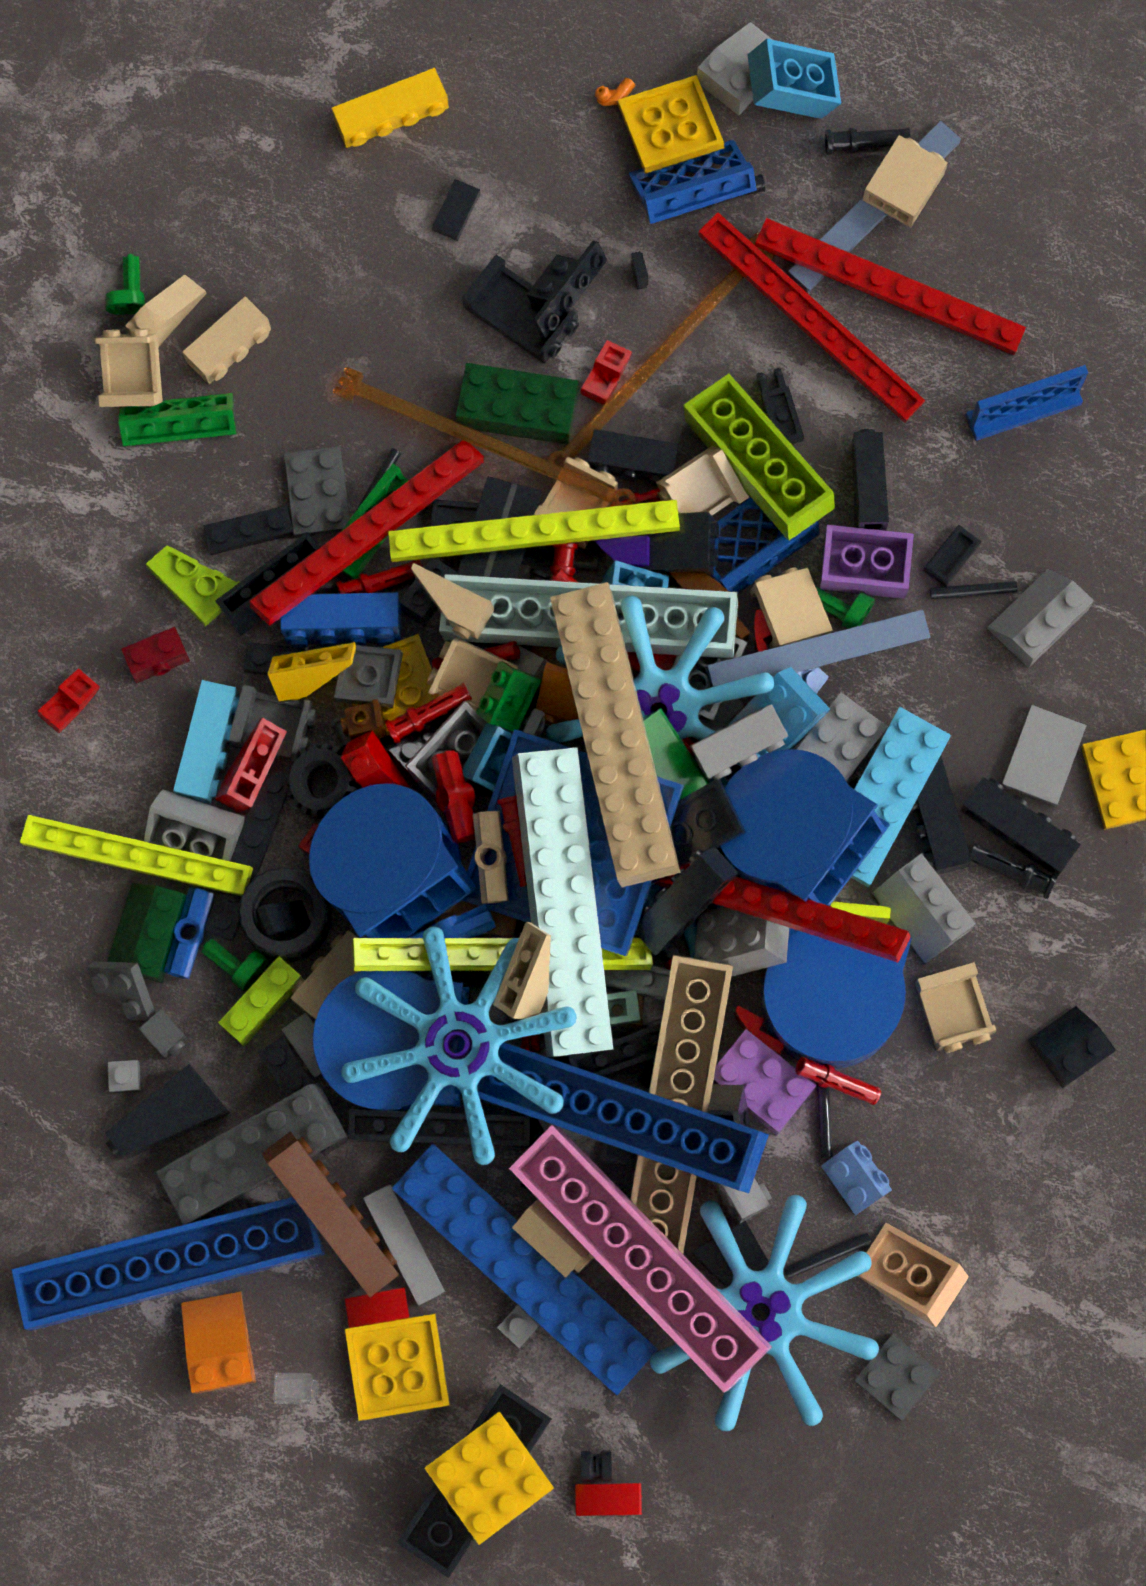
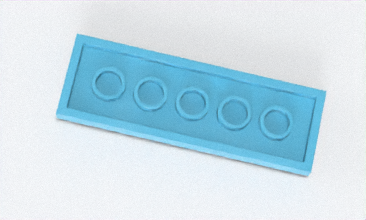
M901 707L898 708L854 789L878 805L875 809L878 817L890 824L851 877L867 887L871 885L951 737L950 734Z

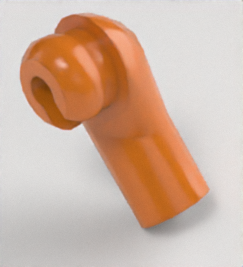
M625 77L616 89L609 90L608 87H598L595 91V97L602 106L618 105V100L628 97L636 85L631 79Z

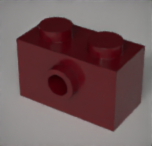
M176 627L121 649L136 683L153 676L164 675L171 671V669L190 661Z

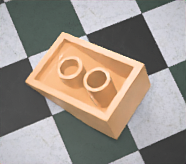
M885 1223L866 1252L871 1257V1268L867 1272L858 1275L859 1278L897 1304L937 1327L968 1279V1275L959 1263L888 1223Z

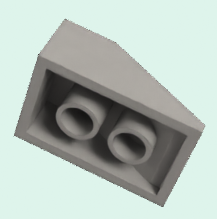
M751 22L716 47L701 63L697 71L700 85L738 116L753 101L747 54L765 39H771Z
M755 1178L749 1193L712 1181L737 1225L770 1207L768 1200L772 1197L764 1183L758 1185Z

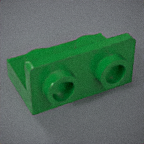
M499 661L491 675L489 685L479 701L476 714L489 724L513 732L514 729L518 730L541 679L535 675L515 669L506 662Z

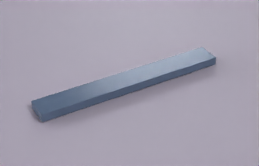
M940 121L918 144L928 152H936L945 158L960 143L961 138ZM862 198L820 240L850 252L888 214L866 203ZM795 264L788 271V276L807 293L825 277L798 264Z
M919 610L705 666L710 687H715L763 672L769 673L774 677L778 672L792 667L798 673L931 637L924 612Z

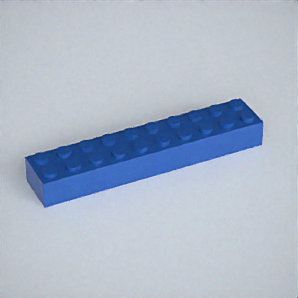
M505 1042L501 1044L498 1050L500 1060L504 1064L559 1093L564 1100L562 1109L554 1114L548 1113L492 1075H486L478 1082L477 1091L480 1099L745 1193L750 1192L769 1134Z
M434 1144L425 1151L392 1188L399 1197L616 1396L658 1350L573 1271L565 1278L512 1228L517 1220Z
M290 1197L11 1270L24 1329L33 1331L325 1255L319 1230L297 1201Z

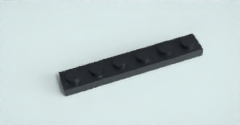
M269 769L253 806L249 809L230 862L253 868L249 883L259 874L287 798L286 790L289 789V786L284 784V778H289V775ZM219 891L204 931L233 942L240 925L238 908H240L241 896Z

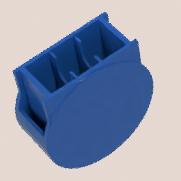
M779 750L759 756L757 760L743 766L726 785L725 790L746 833L720 847L743 879L796 895L805 902L809 899L830 906L890 824L876 814L875 809L878 805L849 787L843 775L831 762L817 754L804 750Z
M375 784L350 793L328 811L318 825L312 839L309 866L313 882L321 895L351 923L360 938L364 935L367 938H408L478 889L461 863L459 843L452 841L449 825L423 796L405 786Z
M789 928L787 962L767 968L761 989L762 1015L770 1035L779 1040L784 1045L783 1050L794 1059L799 1060L804 1056L822 1065L830 1064L835 1069L859 1064L873 1056L889 1039L903 1013L906 994L903 969L912 938H910L897 963Z
M410 971L357 972L344 979L329 993L317 1014L313 1031V1047L318 1067L328 1084L339 1095L356 1105L380 1111H407L427 1083L428 1072L423 1066L419 1064L411 1065L355 1083H348L342 1077V1067L348 1062L408 1050L415 1047L419 1041V1033L416 1028L359 997L355 992V986L359 979L368 977L419 1012L430 1015L435 1013L440 1006V998L435 981L425 980ZM453 982L456 999L460 1003L468 1005L470 987H463V983ZM461 1036L455 1038L451 1046L454 1053L461 1052L465 1047V1041ZM447 1085L441 1089L433 1105L460 1107L461 1091L456 1086Z

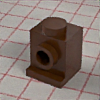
M373 699L371 703L344 709L346 717L340 718L344 735L349 734L351 740L373 730L377 738L387 736L383 710L378 699Z

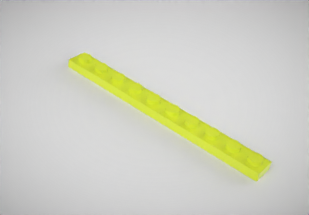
M677 500L388 532L391 561L399 562L680 531Z
M353 938L354 971H432L423 938ZM444 938L450 971H492L505 946L513 938ZM633 938L628 956L601 948L604 970H651L653 966L652 951L640 938Z

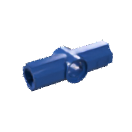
M189 887L180 920L174 929L175 936L164 973L182 979H190L199 946L204 940V929L215 896L213 893ZM195 927L197 932L193 939L185 940L182 938V933L186 928Z
M487 904L459 916L457 914L432 925V927H439L443 931L444 938H473L497 927ZM424 931L408 938H423Z

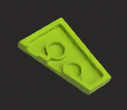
M168 545L146 563L147 569L205 627L222 612L215 600L240 583L224 576L223 573L215 569L212 570L198 563V560Z

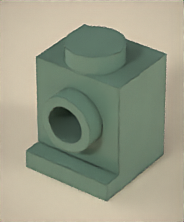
M636 990L607 994L611 1027L641 1023ZM616 1005L623 1008V1013L620 1016H615L612 1013V1008Z

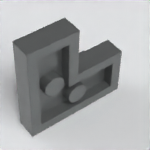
M94 961L87 966L96 993L118 994L127 1020L148 1021L156 1014L138 963Z

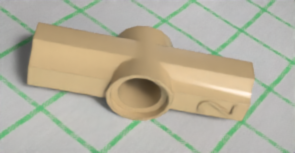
M486 811L473 814L476 839L475 861L479 870L482 904L509 901L505 868L507 855L503 848L500 812ZM490 850H495L497 860L494 864L487 865L485 862L486 853Z

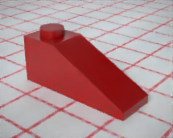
M260 718L227 771L214 799L239 813L252 808L287 731L264 718Z
M373 730L347 743L341 759L355 780L363 788L375 784H396L410 788Z

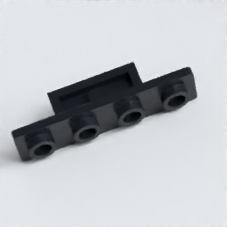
M592 241L579 259L556 255L526 294L530 303L543 305L533 319L542 339L548 340L606 263L607 258L599 242Z

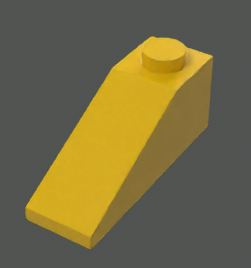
M355 642L272 657L268 676L279 702L307 697L352 665L356 650Z

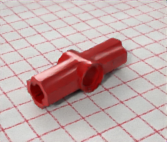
M452 750L436 754L432 757L439 786L436 791V803L438 808L446 813L452 841L465 843L474 840L475 829L472 807L475 802V794L472 785L465 782L458 752Z

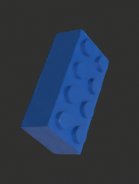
M398 593L311 594L281 617V631L286 644H291V647L306 648L308 644H320L321 647L336 646L337 643L355 642V645L365 646L366 643H378L379 646H387L401 640Z

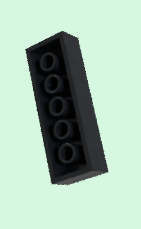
M500 1384L467 1435L500 1412L528 1452L531 1453L552 1418ZM435 1484L397 1543L449 1578L474 1541V1538Z

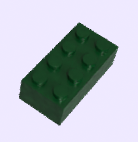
M466 363L456 413L457 427L569 445L579 393V380Z

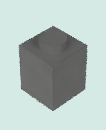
M162 1009L139 1028L166 1059L170 1055L172 1057L177 1056L186 1047L184 1042L188 1038Z

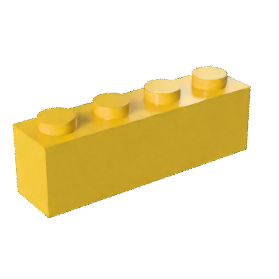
M432 68L332 107V113L345 147H357L365 144L368 139L389 135L394 129L399 127L412 126L427 116L434 117L442 114L445 109L449 108L448 96L436 69Z

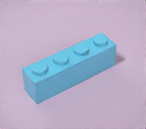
M202 680L173 790L175 794L211 805L212 798L216 796L221 785V781L217 780L220 769L224 770L227 763L228 753L225 752L227 741L229 742L234 714H236L240 698L236 687Z

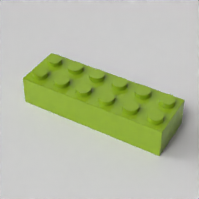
M729 373L683 405L685 422L708 448L715 446L723 450L744 490L788 541L835 509L834 492Z

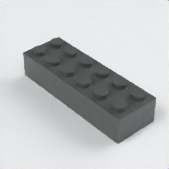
M319 1083L305 1086L156 1171L183 1225L201 1220L277 1177L261 1153L290 1131L296 1139H299L301 1136L305 1139L313 1150L308 1154L310 1157L347 1137Z

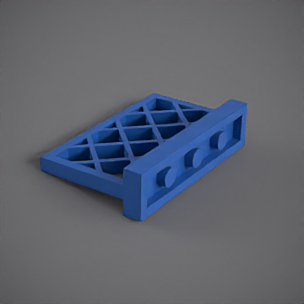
M734 139L724 142V149L646 174L643 168L629 172L630 181L646 210L647 219L650 224L757 190L753 166L750 161L746 162ZM732 151L729 157L719 156L720 154ZM705 161L702 166L693 164L694 162ZM713 163L722 165L720 169L711 168ZM672 169L678 170L676 174L667 173V171ZM686 172L696 173L694 177L684 176ZM647 177L652 178L650 182L639 181ZM660 180L669 181L667 186L658 184Z
M1086 365L977 401L975 409L966 412L965 415L975 441L1082 405L1083 400L1079 392L1088 375Z
M750 497L718 521L719 538L715 539L714 549L718 551L719 543L735 544L734 556L718 555V561L732 563V570L721 577L715 570L716 566H714V575L710 576L729 592H737L739 594L754 583L755 580L765 575L820 534L819 522L816 521L788 541L774 523L763 522L764 512ZM748 509H760L759 521L743 520L744 512ZM726 525L738 526L736 538L720 537L721 529ZM742 526L758 528L756 540L740 538ZM762 528L777 529V537L772 541L760 540ZM739 545L755 546V553L749 558L738 557Z

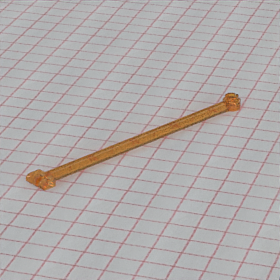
M759 231L749 239L754 245L760 233ZM758 248L770 260H772L776 256L772 253L766 252L765 250ZM733 268L562 451H555L549 456L548 468L550 471L553 470L554 475L559 476L564 468V463L555 465L554 460L558 457L563 458L564 461L567 457L573 459L592 439L594 429H602L744 278L736 269Z
M345 367L343 371L346 376L352 378L351 380L340 377L338 381L340 385L347 389L335 386L333 390L334 394L349 401H352L356 394L609 502L613 506L631 505L630 502L636 504L635 496L629 489L615 490L362 382L363 374L352 368ZM622 495L629 497V501L627 500L624 503L618 499Z

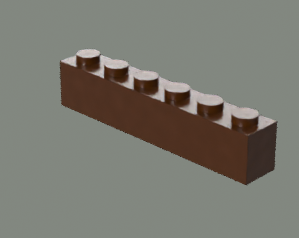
M290 1131L263 1151L261 1155L365 1292L371 1297L399 1275L393 1267L397 1261L387 1248L381 1251L377 1246L380 1238L371 1226L365 1229L361 1225L360 1221L364 1217L354 1204L349 1207L346 1205L343 1199L347 1195L337 1182H334L332 1185L326 1178L330 1172L321 1160L318 1159L314 1162L308 1154L313 1150L302 1136L296 1139Z

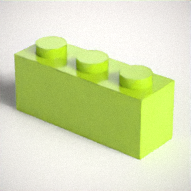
M278 956L218 1023L245 1047L293 994L291 991L296 983L302 979L301 975Z

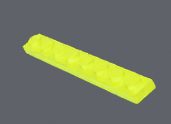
M32 815L27 817L20 843L25 846L238 896L243 895L253 871L251 866Z

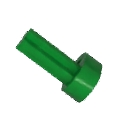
M127 254V257H123V290L111 291L105 295L106 311L114 315L136 314L145 305V294L140 291L139 256Z
M816 586L824 610L843 621L841 626L846 629L861 626L875 603L874 598L861 592L852 606H849Z
M214 939L206 942L201 951L232 976L231 982L242 991L248 990L256 982L270 961L259 950H255L244 962H241Z

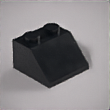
M1077 1006L1028 1039L1031 1046L1062 1088L1072 1083L1116 1051L1101 1028Z

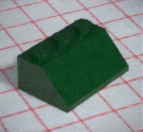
M132 883L107 962L138 963L144 979L163 983L166 974L164 969L175 936L174 929L180 920L186 895L156 885Z

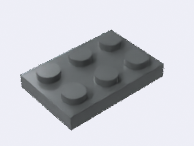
M341 446L285 453L294 537L300 538L306 532L311 536L341 532L350 520Z

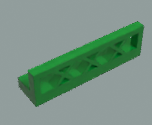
M233 393L162 400L163 402L155 406H120L118 422L123 446L236 434Z
M392 463L341 532L409 481L403 476L398 466ZM386 538L341 572L351 579H356Z

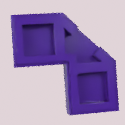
M648 535L593 540L614 561L636 567L649 566L650 538Z

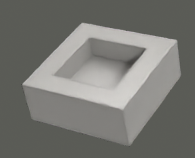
M138 1060L108 1062L110 1093L141 1091L140 1065Z
M517 1305L497 1328L520 1349L540 1325Z

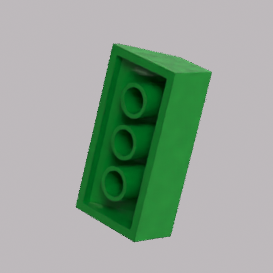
M659 708L644 716L643 721L657 776L684 785L680 799L709 784L662 709Z

